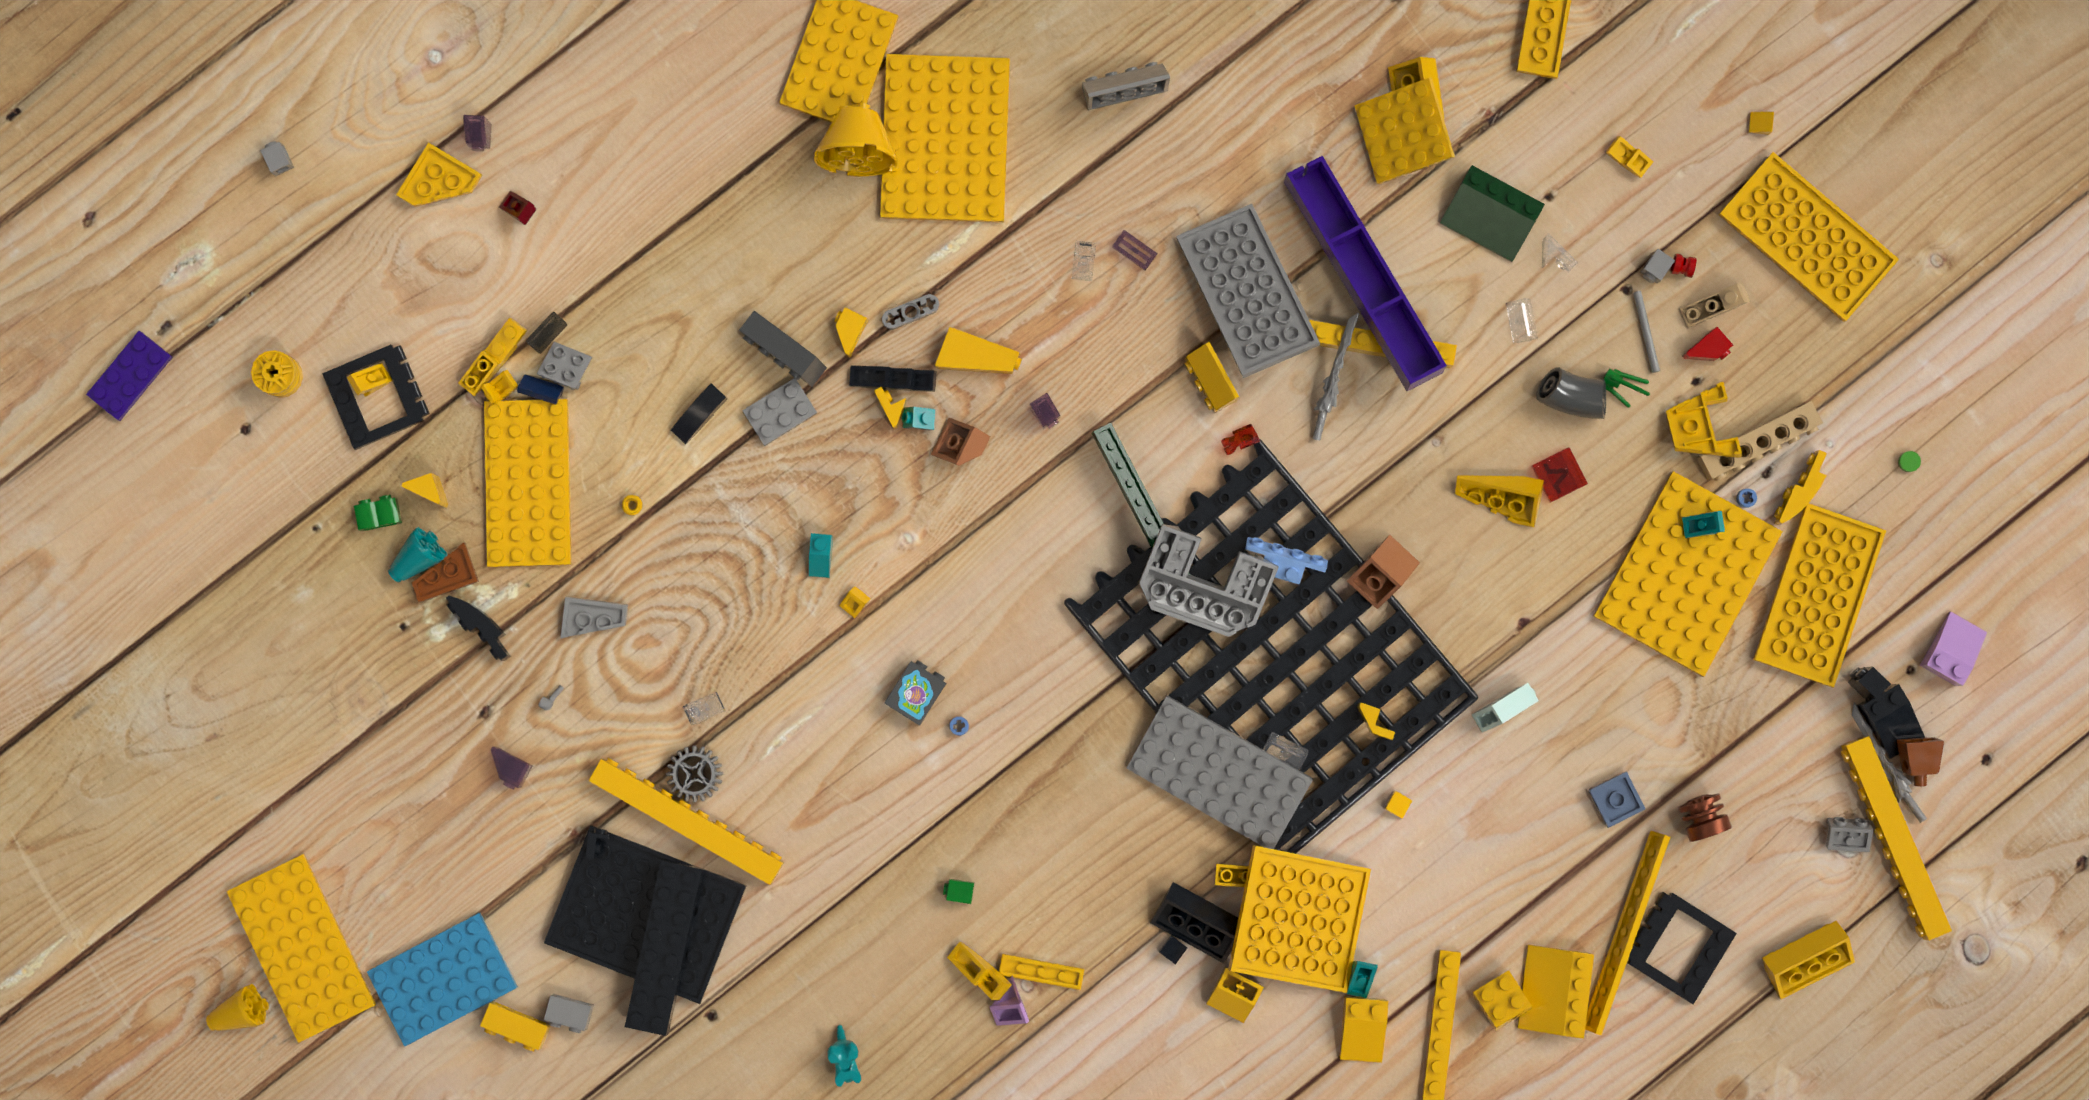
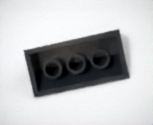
M1173 882L1150 923L1224 963L1233 948L1238 917Z

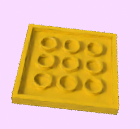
M1426 78L1354 105L1377 184L1385 183L1455 157L1432 78Z

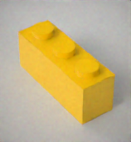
M495 1001L489 1003L480 1027L485 1028L484 1032L494 1036L500 1034L504 1036L503 1039L513 1044L517 1041L524 1044L523 1048L533 1052L535 1049L540 1050L551 1027L546 1022Z

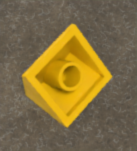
M433 473L403 482L401 487L447 508L448 506L440 478Z

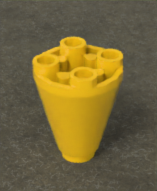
M250 984L239 989L211 1011L206 1017V1022L212 1031L257 1027L265 1023L269 1004L265 998L262 999L256 987Z

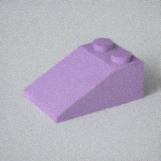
M1949 612L1919 666L1954 686H1963L1975 665L1987 632L1953 612Z

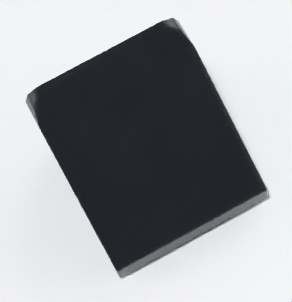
M1171 935L1159 953L1176 965L1188 947Z

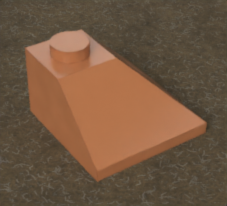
M948 418L931 455L960 466L981 456L991 436L971 425Z

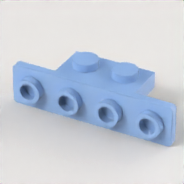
M1257 537L1247 538L1246 550L1263 554L1264 559L1279 566L1275 578L1300 585L1305 567L1326 572L1328 560L1320 555H1309L1299 549L1292 550L1278 543L1264 542Z

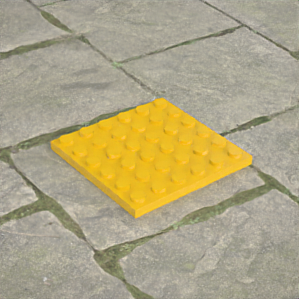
M1253 845L1228 970L1347 993L1371 869Z

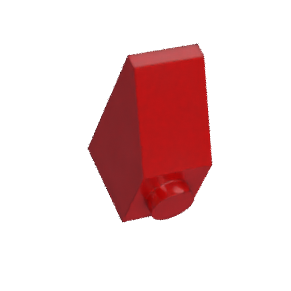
M1715 327L1683 354L1682 357L1690 360L1715 361L1718 358L1723 360L1731 353L1729 349L1733 344L1718 327Z

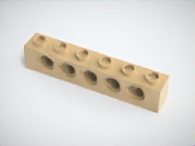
M1810 401L1739 437L1740 447L1745 448L1747 454L1745 457L1740 458L1726 457L1728 459L1726 467L1720 464L1721 456L1705 454L1697 458L1707 480L1709 481L1714 478L1715 481H1718L1727 476L1725 472L1731 469L1736 472L1745 467V462L1751 460L1754 463L1764 458L1763 453L1770 451L1772 454L1782 449L1781 444L1788 441L1790 445L1800 440L1799 435L1805 432L1807 435L1818 431L1817 426L1823 422L1813 402ZM1795 419H1798L1802 424L1800 430L1796 429L1793 425ZM1776 428L1783 431L1782 439L1776 437ZM1758 437L1765 441L1764 448L1758 447L1756 443Z

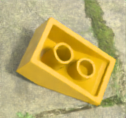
M1344 996L1340 1060L1382 1063L1388 1017V1000Z

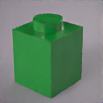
M949 879V883L944 884L943 895L947 896V901L971 904L975 882Z

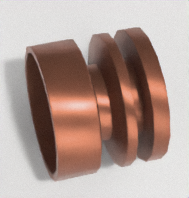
M1720 793L1702 795L1690 799L1678 807L1679 813L1689 811V814L1681 818L1682 821H1693V824L1685 828L1690 842L1702 840L1732 828L1727 814L1717 815L1716 813L1724 807V804L1713 805L1714 802L1721 799Z

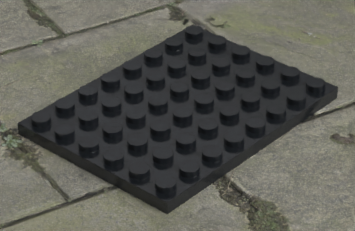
M590 825L544 944L635 979L661 860L695 865L608 831L607 834H612L611 839L599 838L598 842H602L600 855H597L595 859L585 858L588 833L594 832V829H600ZM704 870L677 996L701 1004L747 887L746 885Z

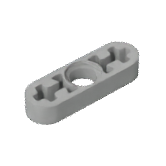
M932 294L925 295L886 311L882 316V322L887 329H897L936 313L939 309V300ZM930 299L931 302H936L933 305V309L930 310L929 307H925L922 309L924 313L920 314V309L917 303L920 302L921 306H924L927 304L926 300ZM910 306L915 307L917 310V314L912 318L905 315L906 308ZM901 310L905 321L901 322V318L895 320L894 325H891L890 322L886 323L889 315L892 314L893 317L899 316L897 311Z

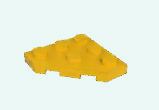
M428 142L396 196L417 207L472 193L483 175Z

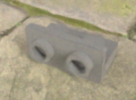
M1827 818L1829 831L1826 847L1828 850L1870 852L1873 828L1868 820L1864 818Z

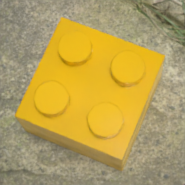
M1509 970L1473 992L1475 1000L1495 1031L1532 1008L1531 1003Z

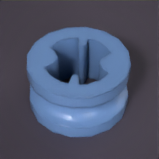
M1752 489L1741 490L1736 497L1737 503L1744 508L1753 506L1757 501L1756 492ZM1749 493V498L1751 499V502L1748 501L1744 503V497H1742V495H1746Z
M955 717L951 720L950 730L952 733L958 736L967 733L969 724L965 718ZM958 720H962V724L965 723V727L962 728L961 732H957L958 729L954 730V725L957 724Z

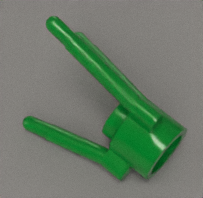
M1609 368L1603 379L1606 383V390L1611 392L1628 408L1631 405L1613 387L1618 388L1622 384L1646 396L1650 395L1649 392L1623 380V377L1649 384L1648 380L1620 372L1617 369L1612 370Z

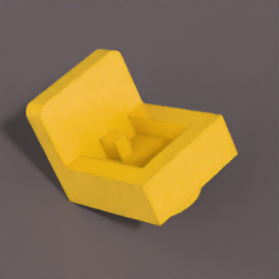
M505 370L490 383L483 384L481 389L491 403L503 401L514 392L518 384L510 372Z

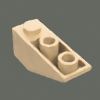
M1737 283L1680 308L1689 328L1750 302L1743 283Z

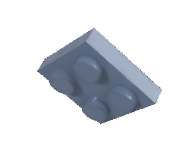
M1623 772L1588 790L1607 828L1646 809L1627 772Z

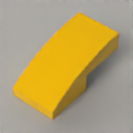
M1617 136L1605 152L1639 178H1642L1654 162L1640 149H1635L1621 136Z

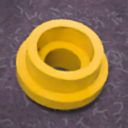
M628 495L623 499L622 509L626 514L634 516L641 512L643 503L638 496ZM630 502L636 503V507L634 509L629 508Z

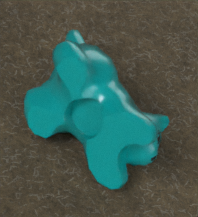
M838 1025L836 1032L837 1041L828 1048L827 1056L830 1063L835 1064V1083L838 1087H841L844 1082L854 1081L855 1083H860L862 1079L855 1061L859 1053L857 1045L851 1040H846L842 1025Z

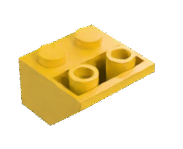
M1224 967L1206 1004L1244 1023L1264 987Z

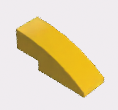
M959 942L947 957L973 985L979 986L991 1000L1000 1001L1012 985L992 965L962 942Z

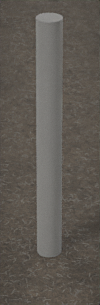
M1637 291L1633 293L1651 371L1655 373L1659 372L1660 368L1642 293Z

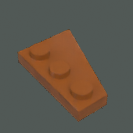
M462 543L440 563L431 567L412 582L419 603L479 582L466 543Z

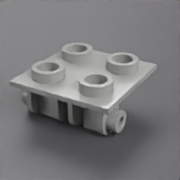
M553 342L537 375L542 376L543 379L547 378L554 381V383H559L561 386L569 387L571 390H578L581 384L580 380L592 357Z

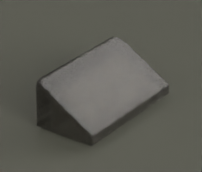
M552 312L530 335L526 343L541 354L565 329L567 323L555 312Z

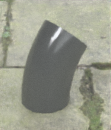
M1556 367L1549 371L1541 381L1536 396L1537 400L1544 405L1569 415L1605 419V380L1581 377Z

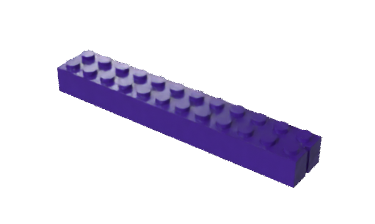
M1321 156L1307 163L1305 169L1301 166L1287 173L1284 180L1285 186L1405 390L1408 392L1443 374L1447 366L1324 157Z

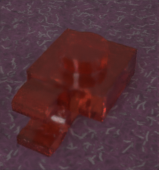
M1252 424L1233 431L1234 436L1221 440L1222 445L1225 447L1223 449L1226 455L1234 453L1238 446L1242 450L1260 442Z

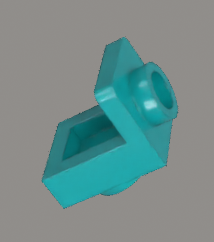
M922 407L904 408L901 418L903 428L934 430L936 409Z

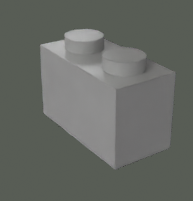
M552 994L550 995L544 1020L549 1021L548 1025L561 1028V1025L569 1027V1031L581 1033V1030L585 1031L588 1029L594 1004Z

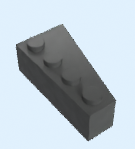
M753 311L739 329L744 335L742 339L751 346L755 343L759 346L758 351L766 357L771 355L774 358V363L782 369L784 367L788 368L790 375L797 380L801 378L811 387L827 369L814 354L756 311Z

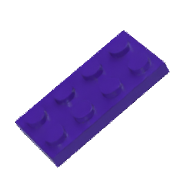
M138 331L86 395L118 421H121L173 357L143 332Z

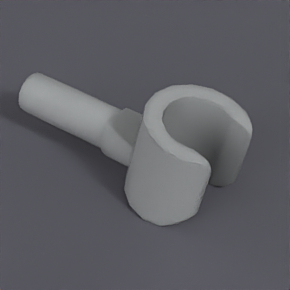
M560 685L549 699L543 696L539 702V707L544 710H550L555 698L564 688Z

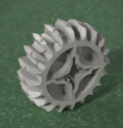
M697 746L692 747V752H690L688 747H685V754L677 751L679 759L676 757L671 758L675 765L668 764L667 767L673 769V772H667L666 776H673V780H669L667 783H675L676 786L671 791L674 792L679 789L680 791L677 794L679 798L685 793V801H689L690 796H692L693 802H697L698 795L701 801H704L705 793L709 797L713 796L710 791L711 788L714 791L719 790L714 784L715 782L718 784L722 783V780L716 779L717 775H723V772H717L716 769L722 767V764L715 765L714 762L718 760V756H714L711 759V750L705 755V747H701L699 752H697ZM692 756L701 757L700 762L693 767L683 762ZM706 763L711 768V780H708L703 774ZM679 767L686 773V780L683 785L678 777ZM696 768H699L697 774L700 775L699 777L701 778L697 779V777H695L694 779H691L692 773L690 772V770H695ZM696 781L706 785L704 789L697 792L688 790Z

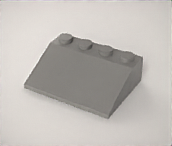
M1157 62L1146 64L1145 68L1141 69L1131 67L1126 69L1124 73L1110 72L1103 78L1098 79L1097 76L1085 79L1086 82H1082V89L1087 109L1093 110L1167 92L1170 75L1163 63L1157 64Z

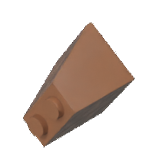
M1389 535L1352 574L1347 582L1378 609L1405 583L1420 562Z

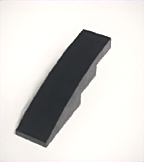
M851 365L849 386L935 392L937 371Z

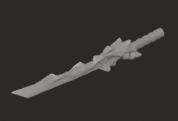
M1359 313L1348 319L1330 376L1323 380L1325 383L1323 387L1325 393L1314 408V410H1319L1313 439L1321 440L1327 412H1331L1332 406H1337L1338 382L1340 381L1338 374L1340 369L1343 368V358L1346 349L1351 345L1352 332Z
M1854 702L1852 716L1862 734L1870 737L1888 781L1892 782L1895 786L1894 794L1897 797L1898 803L1903 798L1920 823L1927 818L1909 794L1912 791L1908 785L1912 784V782L1903 775L1902 771L1893 766V762L1887 760L1885 756L1886 751L1876 742L1872 735L1873 729L1864 720Z

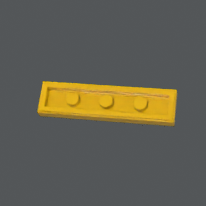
M1002 954L999 973L1003 976L1012 977L1013 975V978L1081 990L1085 969Z

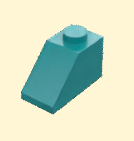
M811 533L809 576L830 578L833 546L832 535Z

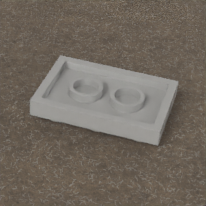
M795 378L742 410L764 446L817 414Z

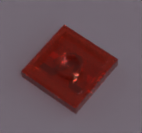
M1570 447L1532 465L1537 478L1544 480L1543 490L1550 503L1588 484Z

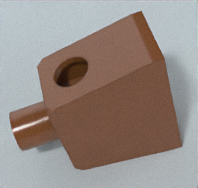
M1936 737L1898 739L1897 744L1903 773L1914 776V786H1927V775L1938 774L1940 771L1944 741Z

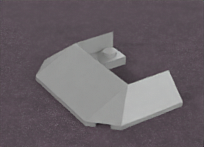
M1162 524L1139 581L1151 610L1228 637L1236 634L1239 630L1256 625L1279 566L1256 554L1251 556L1239 551L1225 587L1192 576L1188 572L1201 542V537L1184 532L1178 526Z

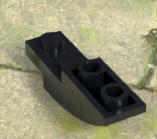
M453 596L446 597L449 602L446 605L453 614L457 613L461 620L458 622L465 631L469 630L473 633L479 630L478 636L484 643H489L491 646L489 651L496 660L505 661L511 657L499 640L506 634L491 617L462 599Z

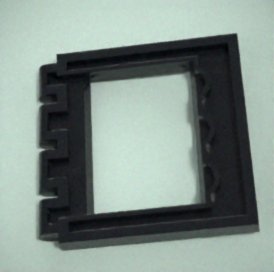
M392 344L322 373L354 450L424 421L423 417L430 414L424 400L416 402L417 399L423 397L417 382L408 383L409 380L415 377L408 362L400 363L407 359L401 345L393 347ZM384 360L407 416L369 432L346 376Z
M1662 892L1655 903L1661 910L1658 911L1652 908L1644 921L1650 928L1647 929L1641 926L1635 938V942L1639 943V946L1633 945L1627 964L1694 1005L1737 933L1674 893L1668 895ZM1677 909L1713 931L1682 984H1679L1646 963L1647 958Z

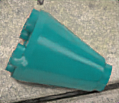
M417 527L411 532L388 570L393 580L396 582L405 581L440 563L447 556V552L437 543L438 538L432 531L425 532Z

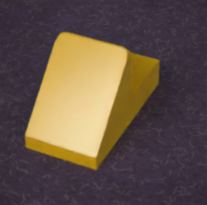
M383 363L355 372L347 377L357 396L364 394L365 397L393 381Z
M882 387L874 390L893 429L898 428L907 401L906 398L891 405L890 402L893 399L888 390L883 391Z

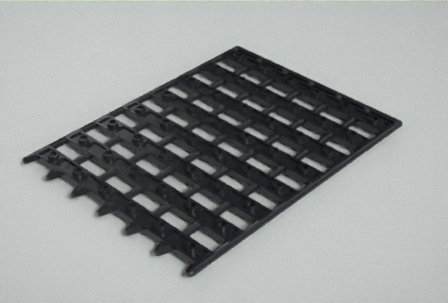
M1256 439L1254 441V448L1258 457L1241 471L1231 465H1225L1222 468V473L1226 484L1208 498L1195 491L1190 496L1195 510L1180 523L1175 524L1167 518H1162L1164 525L1178 526L1180 530L1196 536L1213 523L1225 537L1222 542L1203 558L1199 559L1195 554L1192 562L1193 566L1189 569L1190 575L1221 585L1214 575L1232 561L1239 551L1249 554L1245 549L1248 537L1259 538L1270 528L1282 540L1285 548L1299 549L1304 553L1330 533L1343 549L1328 560L1326 572L1305 567L1311 576L1287 596L1273 582L1270 591L1279 603L1258 619L1256 625L1247 628L1223 650L1209 635L1212 632L1211 630L1191 623L1163 645L1150 629L1166 615L1151 610L1149 604L1136 613L1123 598L1139 584L1152 551L1151 547L1144 551L1136 545H1130L1127 548V554L1131 561L1130 565L1114 578L1105 572H1097L1095 580L1099 591L1082 605L1072 598L1065 599L1064 605L1156 714L1165 699L1158 704L1145 687L1170 666L1184 683L1168 696L1187 707L1198 698L1210 713L1207 717L1208 719L1238 736L1240 735L1231 724L1255 704L1261 708L1269 720L1246 740L1266 751L1284 736L1296 750L1284 762L1303 773L1311 768L1323 782L1319 788L1298 805L1274 850L1282 851L1280 848L1306 827L1309 832L1286 851L1296 854L1476 702L1478 695L1393 595L1387 601L1396 613L1372 633L1365 627L1358 617L1368 610L1372 604L1358 591L1343 601L1331 586L1355 565L1360 567L1364 560L1261 439ZM1276 469L1288 483V486L1263 506L1250 490ZM1244 496L1257 512L1231 533L1219 516ZM1303 501L1316 517L1290 538L1277 522ZM1325 591L1338 607L1312 628L1299 612ZM1118 603L1130 619L1104 640L1092 623ZM1293 618L1306 634L1280 655L1268 641V638ZM1352 623L1365 639L1339 660L1326 644ZM1411 628L1423 645L1398 665L1385 649ZM1142 635H1145L1157 651L1131 672L1119 655ZM1203 640L1216 656L1190 677L1177 660ZM1262 645L1274 661L1249 682L1236 665ZM1320 650L1333 666L1307 687L1295 670ZM1379 655L1392 671L1366 692L1353 676ZM1438 660L1451 676L1425 697L1412 681ZM1230 672L1242 688L1217 709L1204 692ZM1289 677L1301 693L1278 713H1275L1263 697ZM1348 682L1360 698L1334 719L1322 702ZM1406 687L1419 703L1394 724L1382 710H1380L1378 719L1386 729L1395 732L1393 740L1379 736L1361 751L1349 736V734L1364 723L1357 707L1358 703L1361 702L1380 709ZM1465 692L1468 697L1443 718L1439 713ZM1316 709L1328 725L1306 744L1302 745L1290 729ZM1433 719L1437 724L1411 745L1408 739ZM1343 741L1355 757L1332 777H1329L1317 762ZM1402 746L1405 751L1379 772L1376 767ZM1363 758L1369 759V764L1367 766H1364L1362 764ZM1370 773L1373 778L1347 799L1344 794ZM1338 800L1341 803L1338 808L1318 825L1312 822L1335 801Z

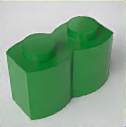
M391 495L381 496L379 501L371 502V499L358 501L359 505L354 506L359 531H368L402 523L397 498H392Z

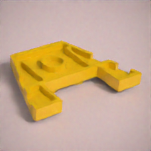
M1720 382L1714 388L1705 390L1695 398L1688 399L1666 411V418L1675 451L1736 458L1742 457L1738 437L1716 441L1707 405L1727 402L1728 397L1724 382Z

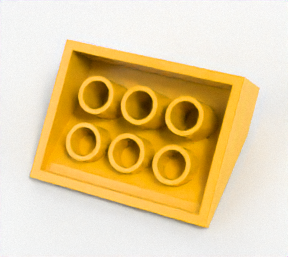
M1528 945L1522 991L1531 1003L1532 1008L1519 1016L1517 1028L1584 1039L1594 954Z

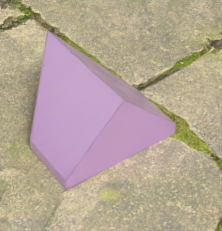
M1013 975L1009 979V982L1012 984L1000 1001L995 1000L990 1006L997 1026L1029 1022Z

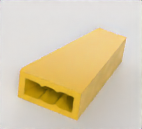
M949 327L935 367L942 370L1013 374L1014 369H1019L1022 359L1019 358L1020 352Z

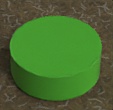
M1907 451L1900 455L1898 464L1903 471L1913 472L1920 467L1921 458L1916 452Z

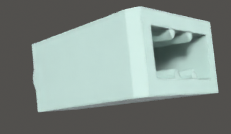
M1527 683L1473 713L1472 716L1483 733L1503 724L1539 700L1534 689Z

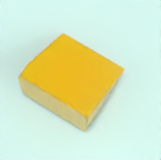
M1750 112L1748 133L1771 134L1774 112Z
M853 587L839 606L853 618H856L870 601V598L857 587Z
M1394 790L1384 809L1403 819L1412 800Z

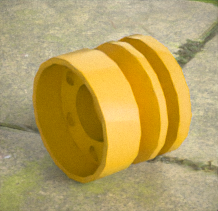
M276 350L260 354L253 362L251 368L252 380L256 387L271 396L279 398L294 394L301 386L303 380L302 368L299 363L289 355ZM275 369L278 370V374L271 375V372H274Z

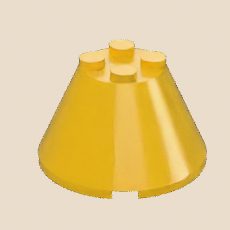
M858 104L857 107H839L838 113L814 153V162L822 169L832 173L840 170L847 172V176L868 177L891 172L892 167L897 166V156L879 114L870 109L868 104Z

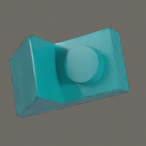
M1722 511L1682 518L1685 538L1725 532Z
M1353 961L1352 974L1346 994L1367 998L1378 965Z

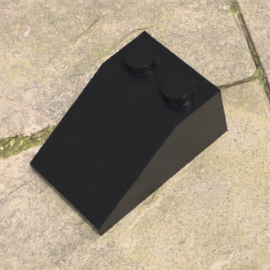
M1899 684L1890 685L1877 699L1865 700L1857 705L1866 722L1873 729L1875 737L1886 751L1889 759L1899 754L1898 739L1925 738L1912 705Z

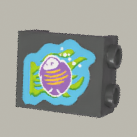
M917 660L916 663L912 661L909 663L885 701V704L921 726L924 718L947 683L944 682V676L936 671L931 674L926 671L928 666Z

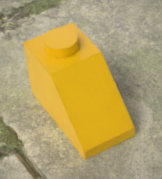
M845 307L843 312H838L834 322L837 323L836 328L847 357H851L868 319Z

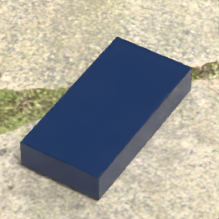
M524 374L517 387V393L552 404L558 403L564 390V386Z

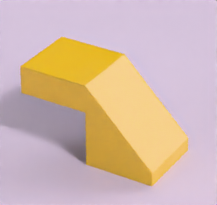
M1361 702L1358 703L1357 707L1369 732L1388 740H1393L1394 731L1376 726L1381 709Z

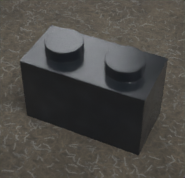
M1873 666L1862 667L1861 669L1859 667L1850 674L1851 679L1848 681L1865 700L1877 699L1891 685Z

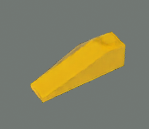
M1458 475L1455 494L1476 505L1482 504L1490 508V512L1494 514L1498 512L1508 517L1507 520L1510 522L1535 527L1544 480L1526 476Z

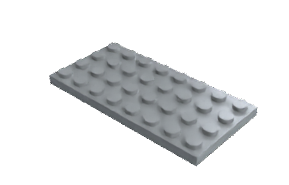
M1252 204L1176 236L1243 378L1320 345L1317 335Z
M1168 695L1127 766L1128 770L1259 845L1270 849L1275 848L1314 779Z

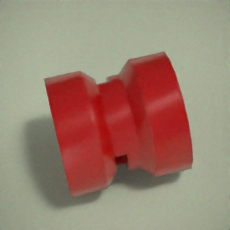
M1675 254L1673 258L1675 261L1671 266V274H1684L1685 277L1692 278L1697 258H1685L1681 254Z

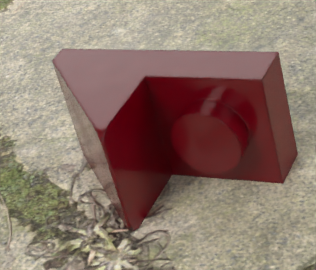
M512 191L508 193L499 206L500 209L524 225L528 223L536 211L534 204Z

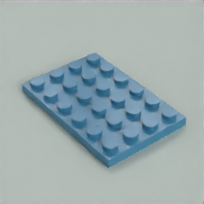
M481 913L367 971L404 1047L518 988Z

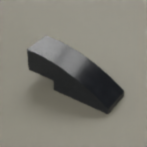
M711 383L685 411L671 431L686 445L714 416V413L728 398Z

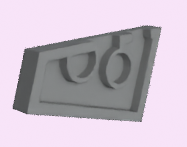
M566 596L561 638L625 626L628 604Z

